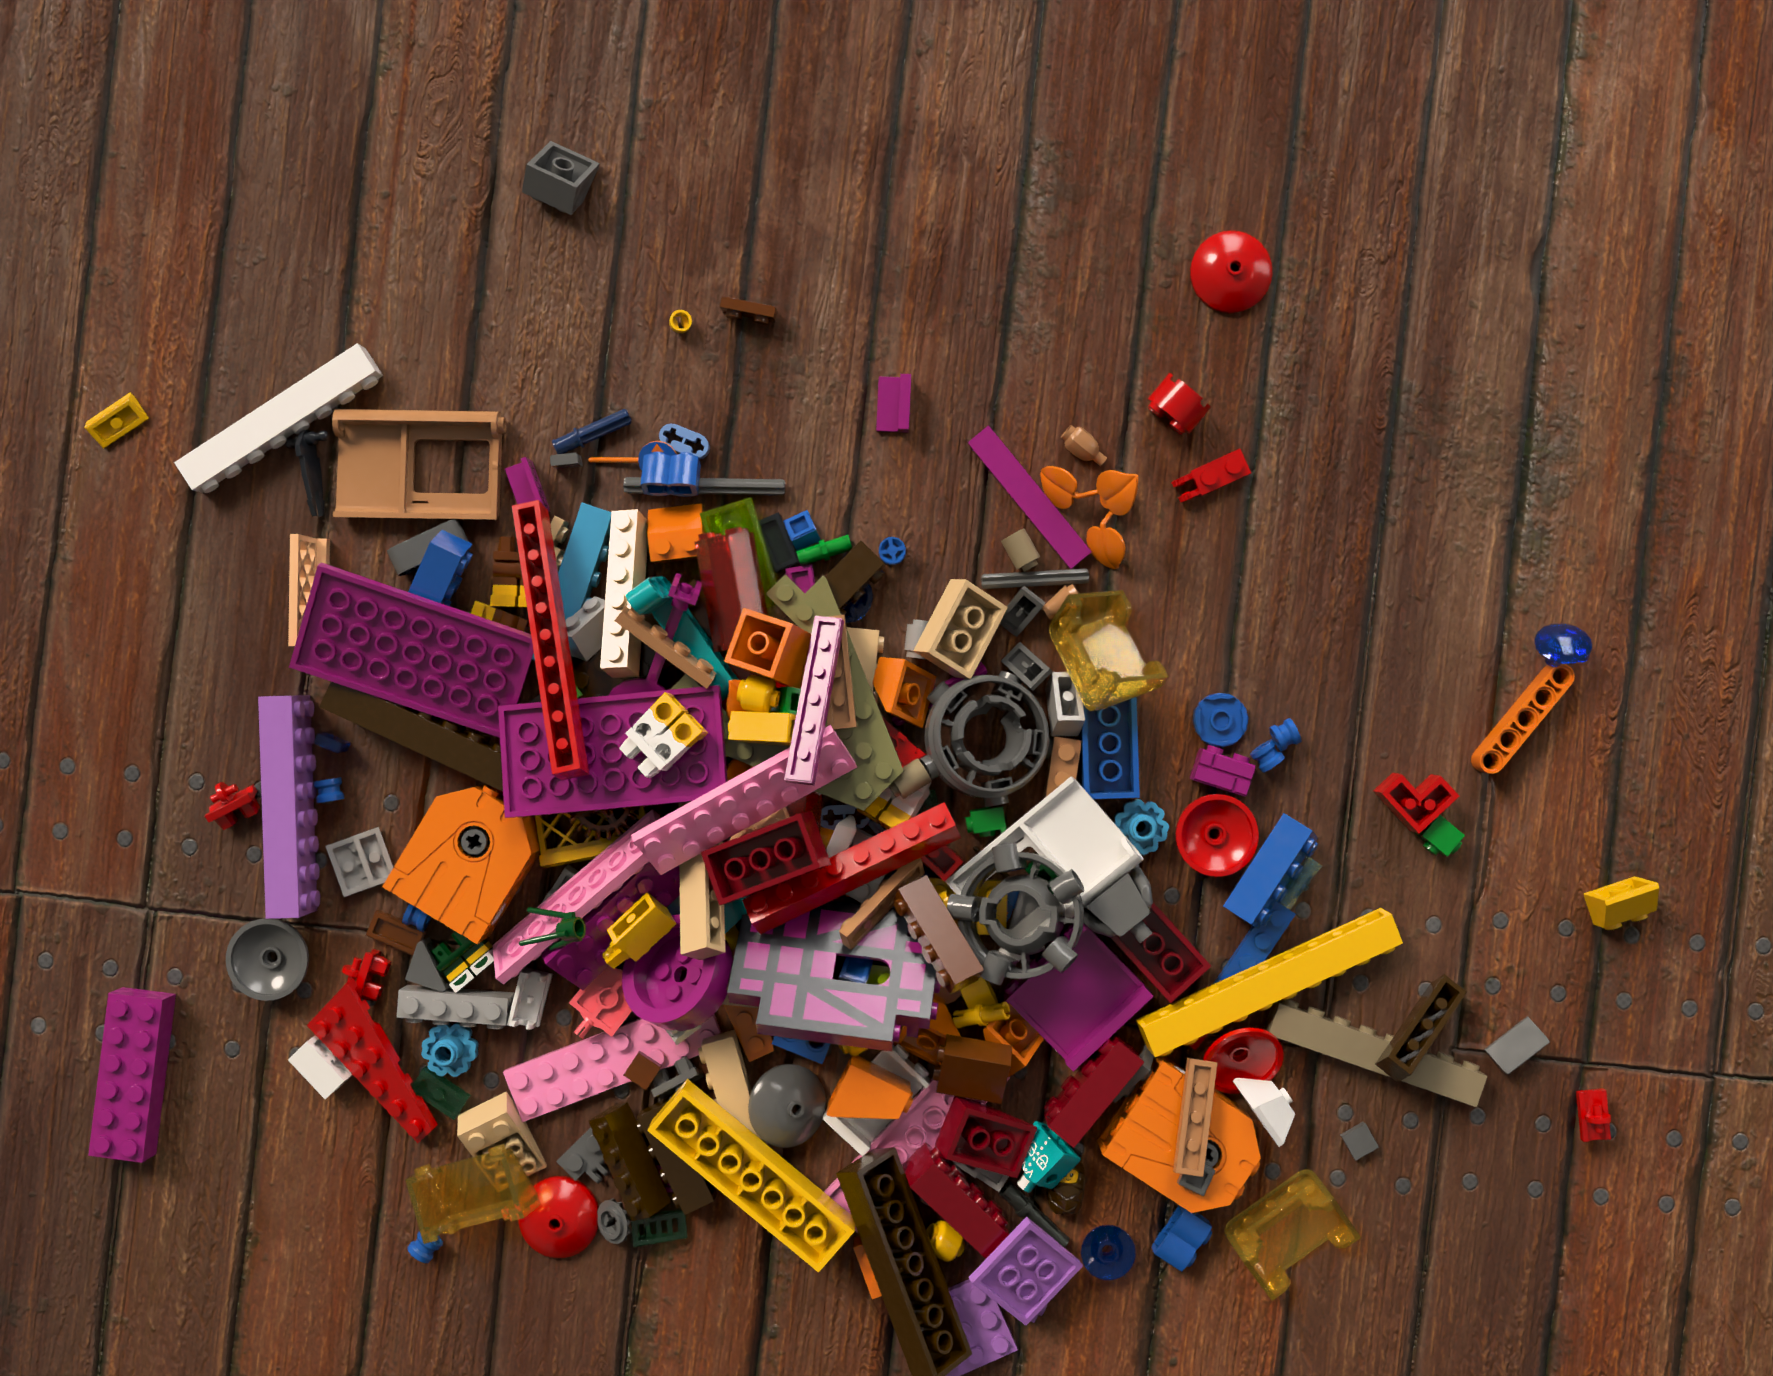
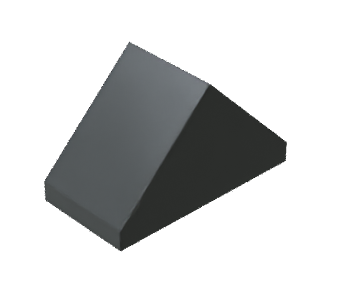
M1023 586L1007 605L1008 608L1000 625L1017 637L1045 605V602Z
M1021 642L1001 660L1030 691L1038 687L1053 672Z
M428 937L417 943L405 980L443 992L450 988V981L443 972L437 970L436 966L439 965V962L431 952L435 947L431 938Z

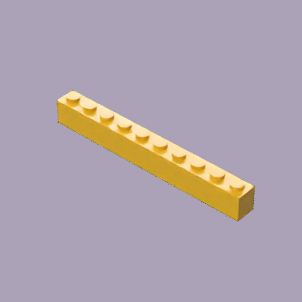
M1379 908L1136 1019L1147 1049L1154 1057L1167 1056L1173 1052V1049L1181 1045L1193 1044L1199 1037L1207 1033H1217L1223 1029V1026L1231 1022L1243 1021L1249 1014L1257 1010H1267L1273 1003L1281 999L1293 998L1297 995V992L1305 988L1317 987L1323 980L1329 977L1343 975L1346 969L1355 965L1367 964L1372 957L1391 953L1395 950L1396 946L1403 944L1392 914Z

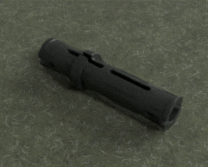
M1009 1182L1001 1189L999 1195L1016 1210L1015 1213L1019 1217L1024 1219L1028 1217L1063 1247L1068 1244L1070 1238L1034 1205V1200L1031 1197H1026L1012 1182Z

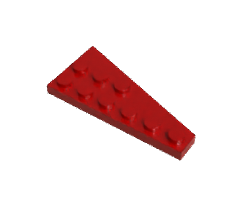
M352 978L307 1026L406 1132L419 1143L438 1124L424 1099L416 1095L410 1084L413 1080L409 1073L404 1074L398 1065L400 1061L398 1054L381 1025L372 1020L367 1011L370 1009V1006L366 999H360L355 990L358 985L354 978Z

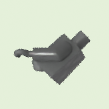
M1139 864L1129 874L1124 875L1084 908V924L1091 931L1110 938L1116 935L1121 937L1130 931L1139 943L1152 934V931L1143 922V919L1151 913L1149 909L1153 904L1151 884L1142 869L1139 868Z

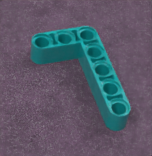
M663 576L648 577L625 596L631 607L638 614L652 613L660 626L665 629L673 608L671 605L673 597L668 596L672 585ZM687 608L686 611H683L673 641L685 644L691 650L690 654L698 660L700 658L705 659L714 667L713 671L716 672V675L709 686H721V699L723 701L728 697L729 680L739 679L730 666L724 662L725 659Z

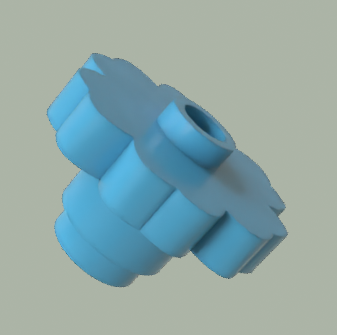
M1134 799L1132 802L1124 803L1123 812H1117L1114 815V824L1142 855L1156 851L1158 849V842L1167 839V831L1169 829V824L1162 820L1165 815L1164 810L1152 801L1144 804L1142 800ZM1142 821L1144 823V829L1142 831H1137L1136 826L1139 822Z
M456 1022L454 1025L449 1023L448 1025L434 1026L429 1031L430 1037H427L422 1042L421 1055L424 1059L429 1060L428 1069L435 1072L438 1076H444L449 1073L452 1077H457L469 1070L471 1067L470 1061H473L478 1056L479 1043L476 1039L471 1038L472 1029L460 1026V1022Z

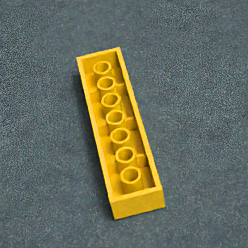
M689 1079L682 1084L652 1119L647 1130L818 1273L855 1232V1223L849 1212Z

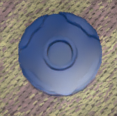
M1215 693L1206 696L1198 703L1193 714V725L1195 732L1202 741L1212 746L1225 747L1233 745L1244 735L1247 730L1248 715L1245 706L1231 694Z

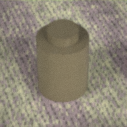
M1025 528L1001 541L1016 570L1022 568L1025 572L1038 565L1036 559L1040 555Z
M917 758L903 767L904 772L889 788L895 797L900 795L905 799L932 782L925 767Z

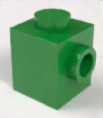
M1441 815L1419 834L1415 833L1425 842L1423 847L1435 856L1438 853L1444 856L1454 854L1461 847V840L1465 836Z

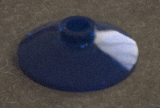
M1098 1226L1091 1230L1082 1242L1081 1258L1083 1264L1093 1276L1099 1279H1118L1131 1269L1135 1261L1136 1250L1134 1242L1130 1235L1118 1226ZM1109 1245L1112 1247V1250L1109 1253H1104L1102 1251L1104 1246Z

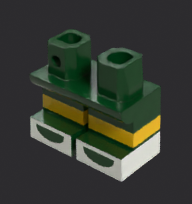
M455 931L451 936L460 945L458 949L453 951L447 942L444 941L431 952L439 962V965L436 966L437 970L443 972L450 981V987L457 993L494 962L493 946L487 939L476 944Z

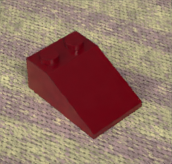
M954 1096L935 1146L945 1159L1017 1178L1037 1127L981 1102Z

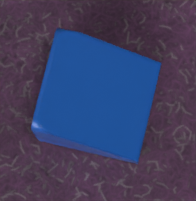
M808 510L783 521L797 551L821 540Z

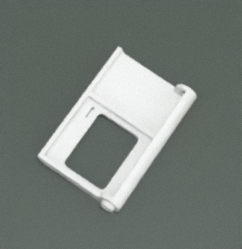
M1071 776L945 882L957 895H961V891L970 875L985 861L993 858L992 847L1016 843L1018 852H1021L1026 847H1032L1039 855L1054 861L1066 872L1073 869L1085 888V891L1080 894L1083 908H1085L1144 859L1086 790ZM1072 901L1069 904H1064L1065 918H1073L1075 916ZM1038 906L1012 929L1004 928L999 922L1000 929L1011 938H1027L1039 926L1049 927L1051 910H1043ZM1002 948L998 949L1000 952L1018 960V962L1022 959L1021 955L1009 953Z

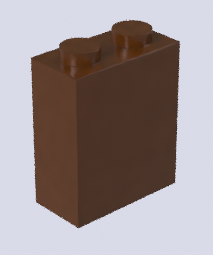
M946 1034L944 1045H939L936 1061L940 1062V1064H935L932 1080L937 1081L936 1093L1001 1104L1011 1068L1012 1045Z

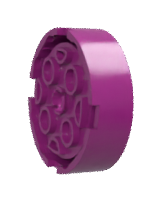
M680 914L672 915L676 925L671 928L668 934L655 943L649 952L636 962L632 958L625 960L622 973V988L628 1006L638 1017L665 1030H677L680 1032L698 1027L712 1017L720 1008L727 996L728 990L726 988L732 970L733 956L726 939L725 953L702 960L681 955ZM681 970H687L686 979L679 982L682 974Z

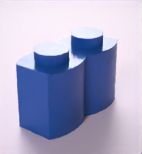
M653 452L652 454L644 455L641 475L643 493L652 496L671 494L689 497L698 495L701 469L699 457L688 452L672 456L663 452Z
M1179 1205L1173 1212L1167 1225L1155 1239L1152 1245L1154 1254L1181 1272L1186 1267L1192 1266L1197 1257L1196 1250L1201 1244L1205 1245L1211 1238L1212 1226L1209 1220L1197 1212L1191 1213Z

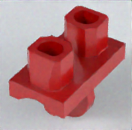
M220 782L215 785L216 793L210 796L211 801L215 804L209 807L210 812L205 814L204 817L209 823L215 820L225 830L233 826L238 820L232 812L233 810L239 808L245 818L258 813L260 806L255 798L258 790L254 785H251L239 791L236 784L228 787L224 782Z
M376 949L366 952L363 962L361 958L354 957L352 965H344L342 973L348 975L347 982L352 978L356 981L358 987L355 990L361 1000L377 1001L380 999L384 985L372 982L373 975L386 976L390 970L392 961L380 956L381 951Z
M1601 1088L1576 1091L1580 1139L1583 1142L1611 1139V1115L1608 1112L1606 1090Z

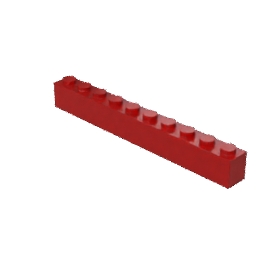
M539 500L513 505L514 525L552 775L560 780L589 775L549 512Z

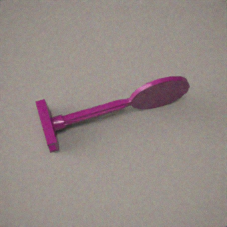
M678 573L675 575L668 596L673 597L671 602L673 608L664 629L668 633L667 637L671 640L674 638L683 611L687 610L689 604H696L702 582L697 581L695 588L686 583H679L681 574ZM656 652L647 678L625 680L614 687L609 695L666 690L657 682L665 658Z

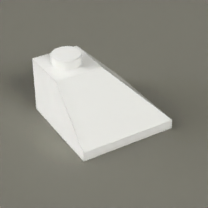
M1246 1078L1234 1079V1084L1278 1147L1282 1146L1295 1116L1294 1111L1289 1105L1293 1102L1284 1088L1278 1090L1272 1081Z

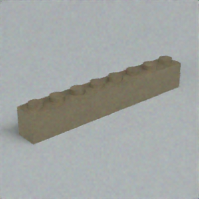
M1291 999L1277 1001L1271 1006L1263 1029L1272 1033L1276 1038L1390 1077L1376 1066L1375 1063L1394 1035L1386 1033V1036L1382 1037L1376 1035L1377 1030L1362 1024L1360 1028L1350 1026L1351 1021L1336 1015L1334 1020L1324 1016V1011L1309 1006L1307 1011L1299 1008V1003ZM1438 1051L1437 1055L1426 1052L1413 1073L1401 1081L1477 1107L1487 1075L1479 1071L1480 1066L1464 1060L1463 1064L1453 1061V1056Z

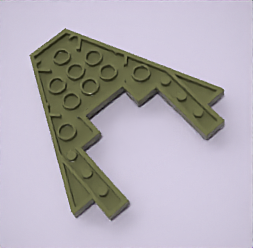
M785 574L766 593L798 627L812 634L815 616L841 615L824 575L804 593ZM847 630L857 728L835 730V732L853 757L857 768L815 791L865 811L904 770ZM685 674L670 690L701 686L693 678ZM722 708L726 756L755 767L790 747L729 740V719L727 712Z

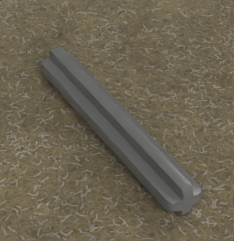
M1088 569L994 573L981 576V586L983 589L1086 584L1089 582Z

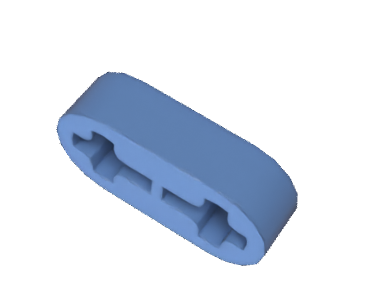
M672 423L663 426L659 432L660 441L666 442L678 453L688 452L698 456L699 459H703L709 453V442L699 433ZM673 429L676 430V435L683 438L682 443L673 440L671 444L668 443V438L665 437V434L667 432L671 433ZM698 440H701V445L704 449L703 451L698 450L696 454L693 453L691 446L686 445L687 441L697 443Z
M848 804L827 805L819 813V823L824 828L835 830L836 825L843 819H836L833 825H829L828 820L823 819V815H827L828 810L831 809L835 815L843 814V819H845L846 814L855 813L856 807ZM867 817L861 819V824H856V827L859 829L865 827L870 819Z

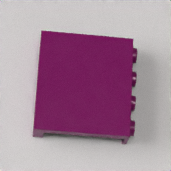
M1074 923L1071 924L1063 933L1069 940L1072 935ZM1084 923L1080 939L1074 948L1078 957L1067 970L1060 973L1055 968L1040 976L1023 978L1018 981L1014 979L1005 987V993L1003 994L1004 1002L1010 1003L1064 1058L1066 1065L1073 1072L1153 997L1150 989ZM1042 957L1038 962L1036 960L1032 961L1030 969L1038 968L1049 962Z

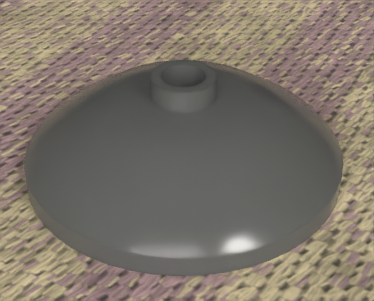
M262 918L245 924L233 935L226 951V968L231 981L242 993L257 1000H276L290 994L302 983L309 966V952L304 938L292 925L279 919ZM272 952H275L278 956L276 961L271 958Z
M796 1064L778 1065L765 1072L752 1089L748 1104L750 1123L756 1134L773 1146L788 1148L800 1145L811 1138L820 1127L826 1110V1096L822 1083L809 1069ZM797 1104V1111L792 1113L793 1106Z

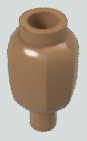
M1070 425L1062 434L1061 438L1064 440L1066 449L1079 459L1084 461L1093 460L1099 466L1106 461L1107 457L1099 451L1097 440L1084 428H1075Z

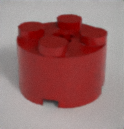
M1168 373L1147 400L1150 402L1148 409L1159 418L1164 415L1171 420L1169 426L1179 435H1182L1184 432L1190 434L1211 409V406L1207 403L1203 407L1200 404L1203 398L1180 379L1174 383L1171 381L1173 375Z

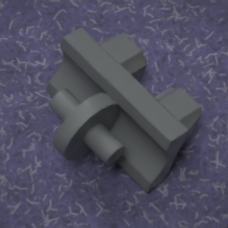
M683 1057L674 1063L679 1075L671 1079L667 1069L659 1070L653 1079L655 1088L651 1090L654 1098L664 1099L672 1095L687 1079L694 1083L704 1078L702 1070L696 1068L688 1057Z

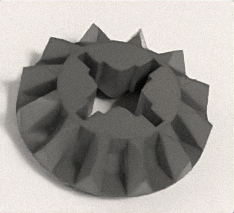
M615 1199L602 1202L597 1211L600 1232L607 1241L613 1244H619L627 1240V1235L631 1233L628 1225L632 1221L628 1219L627 1212L623 1209V1203L617 1202Z

